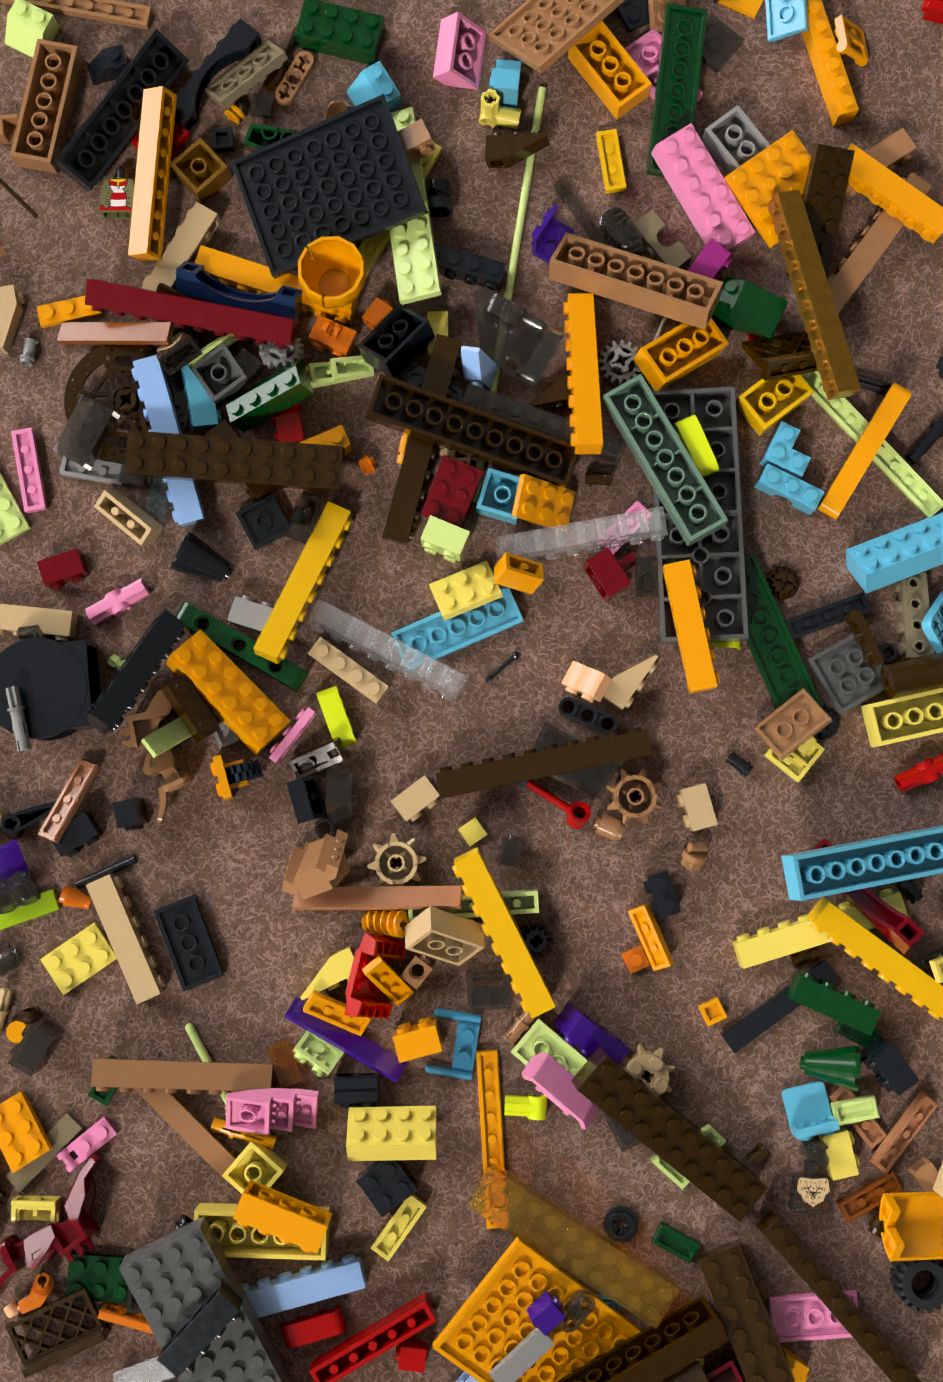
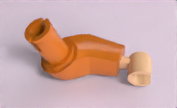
M47 1273L38 1274L34 1279L31 1292L20 1299L18 1305L13 1301L3 1309L7 1317L11 1318L20 1313L24 1315L42 1307L54 1287L53 1277Z

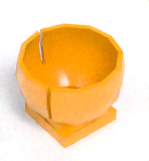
M339 236L320 237L308 244L307 248H304L298 260V282L312 304L320 305L327 309L334 308L352 312L354 300L358 298L365 285L366 263L353 243Z

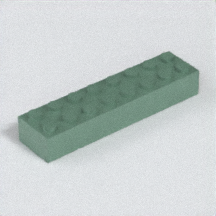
M640 374L604 394L603 404L686 545L689 547L726 526L728 522L726 515L643 376Z

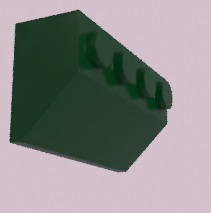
M302 358L234 396L226 404L230 423L245 433L313 395L304 360Z

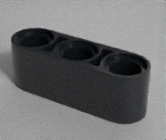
M565 697L558 704L560 715L597 732L607 734L617 728V720L614 716L579 700ZM564 702L572 703L573 711L571 713L563 711L562 704ZM584 710H589L592 713L593 718L591 721L583 720L582 712ZM603 719H609L612 722L610 730L602 728L601 722Z

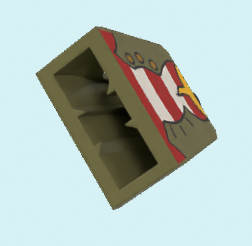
M115 170V179H105L103 182L98 212L103 219L132 218L135 182L132 179H128V172L126 170Z

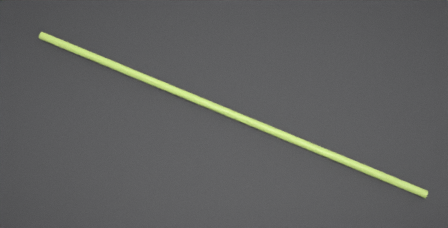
M542 86L538 88L531 133L540 131L546 88ZM536 153L527 157L493 359L499 367L492 388L488 389L485 412L493 414ZM478 460L476 467L484 470L485 462ZM481 483L473 502L478 503Z

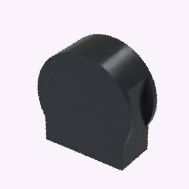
M36 637L20 640L4 649L0 653V725L14 734L10 712H7L9 704L6 688L17 686L22 706H25L23 710L30 739L58 740L70 736L78 730L95 729L82 719L101 694L97 644L88 640L57 642L48 638Z

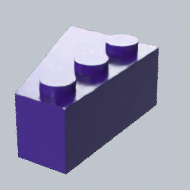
M570 1002L567 1003L554 1021V1024L565 1035L563 1039L573 1047L575 1044L580 1046V1051L589 1058L600 1046L621 1063L630 1051L621 1040L592 1021L585 1013L582 1014Z

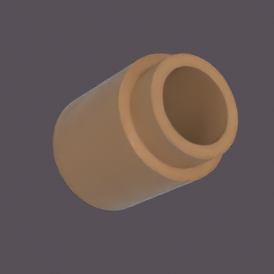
M602 813L601 817L596 816L592 827L596 828L595 833L613 841L614 839L620 841L626 825L621 820Z

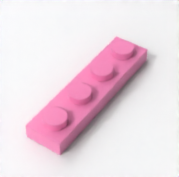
M32 427L11 431L24 512L33 513L48 510L35 431Z

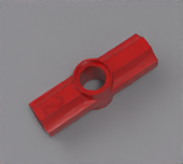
M943 753L933 758L924 759V762L914 764V767L893 776L901 793L916 788L921 784H928L939 779L940 775L943 774Z

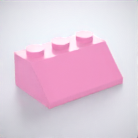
M459 12L441 19L433 78L445 86L479 90L487 32Z

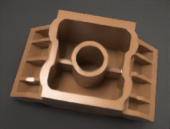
M337 829L335 837L326 834L325 837L309 843L306 841L304 849L295 846L287 865V872L284 875L282 891L292 895L300 893L304 900L337 886L351 869L344 853L348 834Z

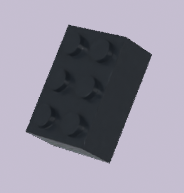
M399 304L357 346L367 364L383 374L395 378L435 338L428 319Z

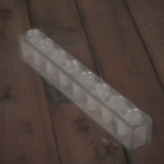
M661 506L495 537L498 561L507 552L538 562L539 558L546 557V560H553L559 558V555L567 554V556L579 555V551L584 550L597 552L601 550L600 547L609 546V549L619 548L622 546V543L630 542V545L641 544L643 540L650 538L651 541H659L668 535L665 510Z
M318 599L307 621L313 624L312 628L320 633L324 631L330 633L331 639L339 643L342 640L349 643L348 648L358 653L360 650L368 653L367 658L378 662V660L385 662L386 668L394 672L397 669L404 672L403 677L413 682L416 679L423 683L422 687L432 692L436 689L441 692L440 696L452 702L453 699L459 700L470 679V676L325 600Z

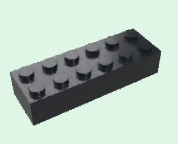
M166 609L153 620L82 720L103 734L118 729L124 721L122 715L128 711L130 712L137 702L134 698L146 690L149 685L146 681L158 673L162 667L159 663H162L172 653L173 648L171 646H174L184 636L185 632L183 629L187 624Z

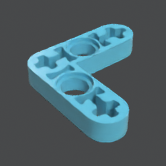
M943 591L940 592L922 621L923 632L936 653L943 652Z

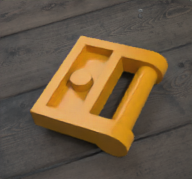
M840 15L834 19L836 25L835 34L839 40L836 50L841 54L848 55L855 60L857 65L863 67L869 60L864 31L849 19Z

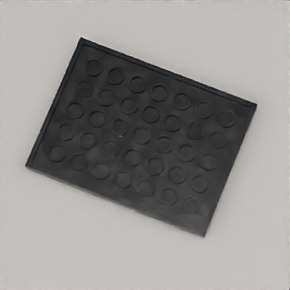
M384 94L231 161L269 270L274 279L297 270L298 260L304 248H307L308 244L320 237L339 236L355 245L428 213Z

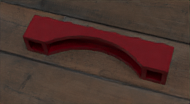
M824 838L812 850L833 845ZM870 888L841 893L903 954L907 953L925 934L913 920L891 907Z

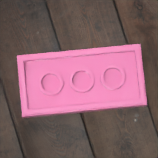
M842 1290L858 1308L857 1291ZM815 1293L768 1296L770 1317L781 1343L852 1338L851 1334Z

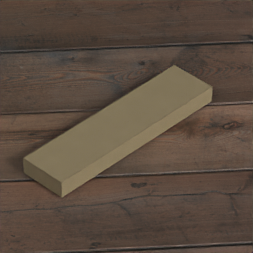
M67 1112L46 1134L53 1149L15 1173L10 1171L5 1177L21 1192L84 1126L70 1112Z

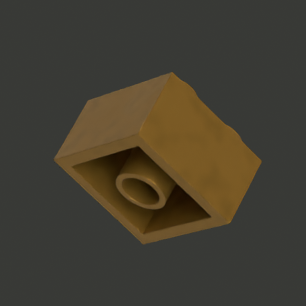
M201 137L170 163V167L177 179L201 204L206 202L232 179L228 166Z

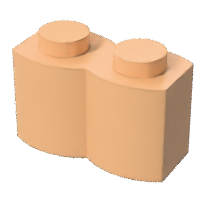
M572 661L561 684L566 687L565 691L574 696L577 693L582 694L581 698L592 703L594 700L601 702L612 679L600 671Z

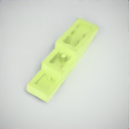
M362 355L330 358L329 362L309 363L306 367L312 389L371 377L375 374L373 367L364 361Z

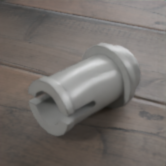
M25 338L22 355H19V359L22 365L32 367L33 363H36L34 357L38 342L31 338Z

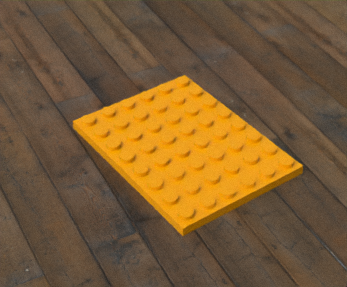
M517 1236L432 1343L434 1350L477 1381L495 1382L490 1377L489 1371L536 1328L529 1317L527 1308L546 1291L552 1297L556 1295L563 1303L564 1307L562 1310L566 1318L548 1333L554 1340L555 1345L515 1382H556L643 1330Z

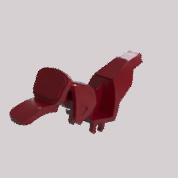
M100 1153L92 1155L80 1173H77L64 1203V1208L68 1215V1219L65 1222L51 1223L30 1233L23 1241H19L17 1235H10L1 1242L0 1252L3 1262L8 1269L0 1278V1295L6 1290L14 1275L26 1267L25 1256L28 1269L35 1270L42 1260L44 1262L52 1261L57 1251L60 1256L65 1255L68 1261L73 1262L75 1260V1257L72 1255L73 1250L79 1256H84L83 1244H87L90 1250L94 1248L91 1237L99 1232L100 1229L92 1217V1207L96 1195L93 1174L103 1159Z

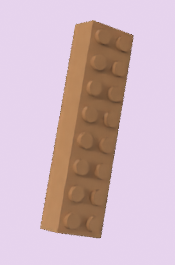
M565 233L549 261L550 280L704 330L720 301L723 286L721 281L570 233Z

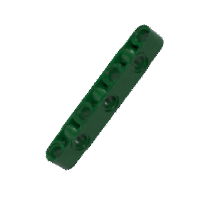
M185 601L175 617L187 624L185 628L194 633L200 630L202 622L208 621L209 627L202 631L216 646L296 692L299 691L308 676L305 670L286 659H281L280 661L282 669L279 672H273L272 666L275 663L255 654L253 649L256 644L255 641ZM238 643H246L244 650L236 651Z

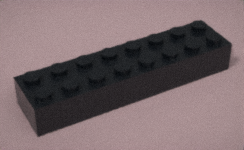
M157 29L154 30L53 163L87 192L92 190L140 127L144 89L164 86L168 89L189 62V59Z

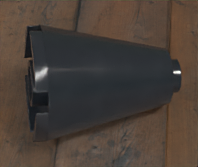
M188 531V534L183 539L175 555L177 559L175 562H172L170 569L177 572L222 582L223 579L228 580L233 570L229 568L231 563L190 531Z

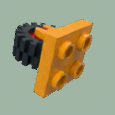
M218 755L212 757L213 762L210 763L212 774L214 777L217 776L219 783L215 784L218 796L223 797L224 800L234 799L232 789L250 785L249 781L263 777L259 759L244 762L241 759L225 763L224 758Z

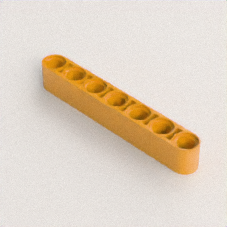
M893 382L817 510L835 520L838 518L910 399L912 391Z

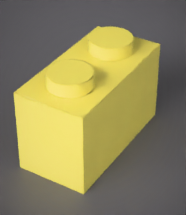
M841 1126L840 1130H835L832 1135L822 1136L819 1134L830 1178L834 1181L859 1175L857 1167H860V1162L857 1154L853 1152L852 1145H855L851 1131Z

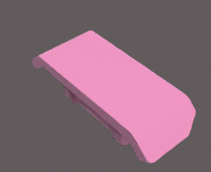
M541 1052L533 1056L522 1072L523 1078L536 1084L535 1089L538 1092H542L563 1110L566 1116L571 1114L579 1121L582 1129L588 1130L598 1113L599 1107L575 1088L571 1081L574 1076L549 1054Z

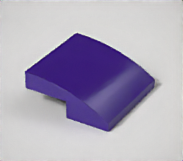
M14 840L0 846V889L31 880V874L17 841Z

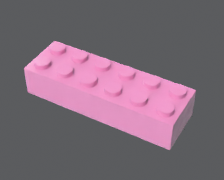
M692 123L656 144L651 155L705 246L712 238L731 251L749 240L756 233Z

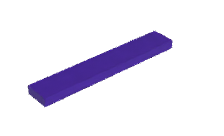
M297 997L294 999L284 1016L285 1018L397 1083L408 1063L407 1061L399 1063L398 1056L366 1037L356 1035L303 1012L306 1002Z

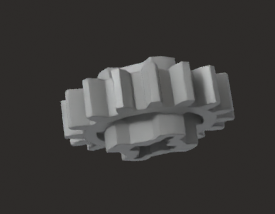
M295 337V344L288 345L287 349L275 347V343L267 341V345L259 344L260 359H262L263 365H268L269 370L275 367L276 372L297 360L304 359L305 350L301 338L296 339Z
M623 340L620 341L619 345L612 341L611 347L606 345L604 348L605 352L601 351L599 357L602 359H599L598 365L602 367L599 369V373H605L603 379L610 378L611 385L616 381L618 386H620L622 382H627L641 374L642 371L633 360L637 354L638 347L631 348L630 341L627 345H624ZM612 354L613 359L607 363L608 357ZM634 364V369L629 373V366Z

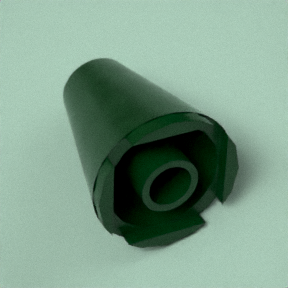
M848 1046L805 1051V1056L800 1055V1069H804V1074L852 1091H858L859 1085H855V1083L857 1084V1079H860V1053H858L860 1047Z

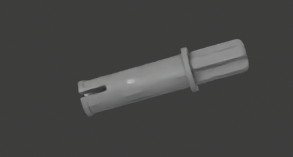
M17 686L6 688L9 704L7 712H10L17 751L32 749L23 710L25 706H22L19 688Z

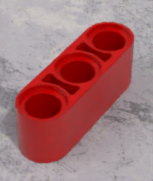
M337 1305V1308L331 1310L326 1308L316 1311L314 1315H302L290 1322L285 1320L280 1324L287 1349L333 1337L347 1329L341 1305Z

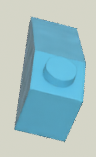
M184 364L181 368L191 431L210 430L218 425V422H221L220 410H216L215 403L188 365Z

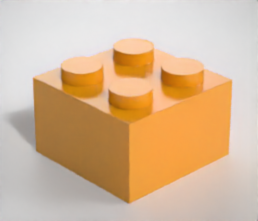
M425 1017L420 1019L419 1023L411 1025L410 1022L400 1024L393 1034L399 1063L442 1052L443 1041L437 1019L432 1020L431 1017Z

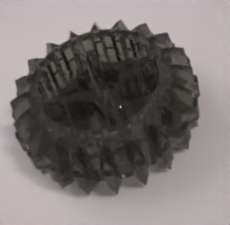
M617 207L603 213L600 217L599 225L602 236L608 246L641 256L644 251L643 241L641 240L642 236L639 234V229L636 228L631 217L621 208Z

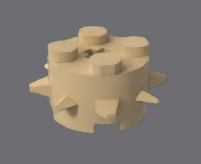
M391 833L389 843L384 846L373 844L377 855L375 861L368 864L367 867L376 870L379 875L378 886H383L386 883L404 886V883L410 879L420 882L421 878L416 871L418 864L426 861V857L417 855L414 849L416 839L413 838L406 843L399 841L396 834ZM399 857L402 859V867L397 866L395 868L392 866L394 862L391 860L392 858L397 859Z
M638 1044L637 1052L633 1053L630 1057H625L622 1061L624 1066L659 1095L665 1091L671 1092L672 1088L668 1084L669 1073L675 1070V1066L664 1063L662 1060V1048L651 1052L644 1050L642 1045ZM648 1070L651 1075L645 1079L641 1075H644V1071Z

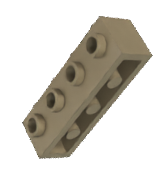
M921 572L892 584L893 591L897 593L894 609L899 615L896 631L901 637V642L898 644V652L902 655L903 660L934 654V649L922 629L923 618L929 611L930 606L926 572Z

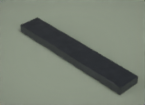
M823 959L806 972L815 976V981L820 984L823 981L831 983L838 978L826 959ZM790 984L721 1034L734 1054L802 1005L786 997Z

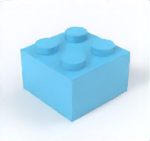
M488 468L476 506V513L516 525L518 518L512 516L520 477Z

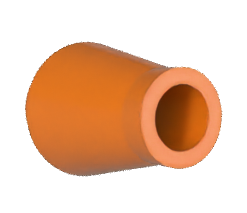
M64 886L58 902L63 903V906L88 910L92 899L73 886Z

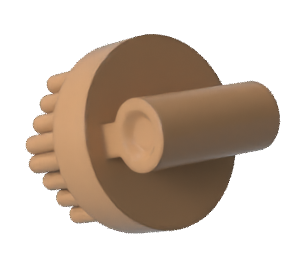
M689 843L687 848L683 850L681 865L691 871H700L701 866L705 864L707 859L705 853L708 851V846Z

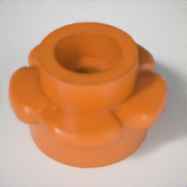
M363 455V458L358 461L360 468L365 475L375 473L376 461L372 456Z

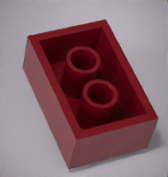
M443 455L421 515L427 518L431 515L463 528L485 470L448 455Z

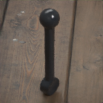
M513 652L512 657L489 675L485 681L488 683L513 660L519 659V652Z

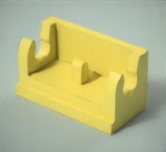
M17 1195L11 1200L12 1222L37 1220L56 1223L60 1221L61 1196Z

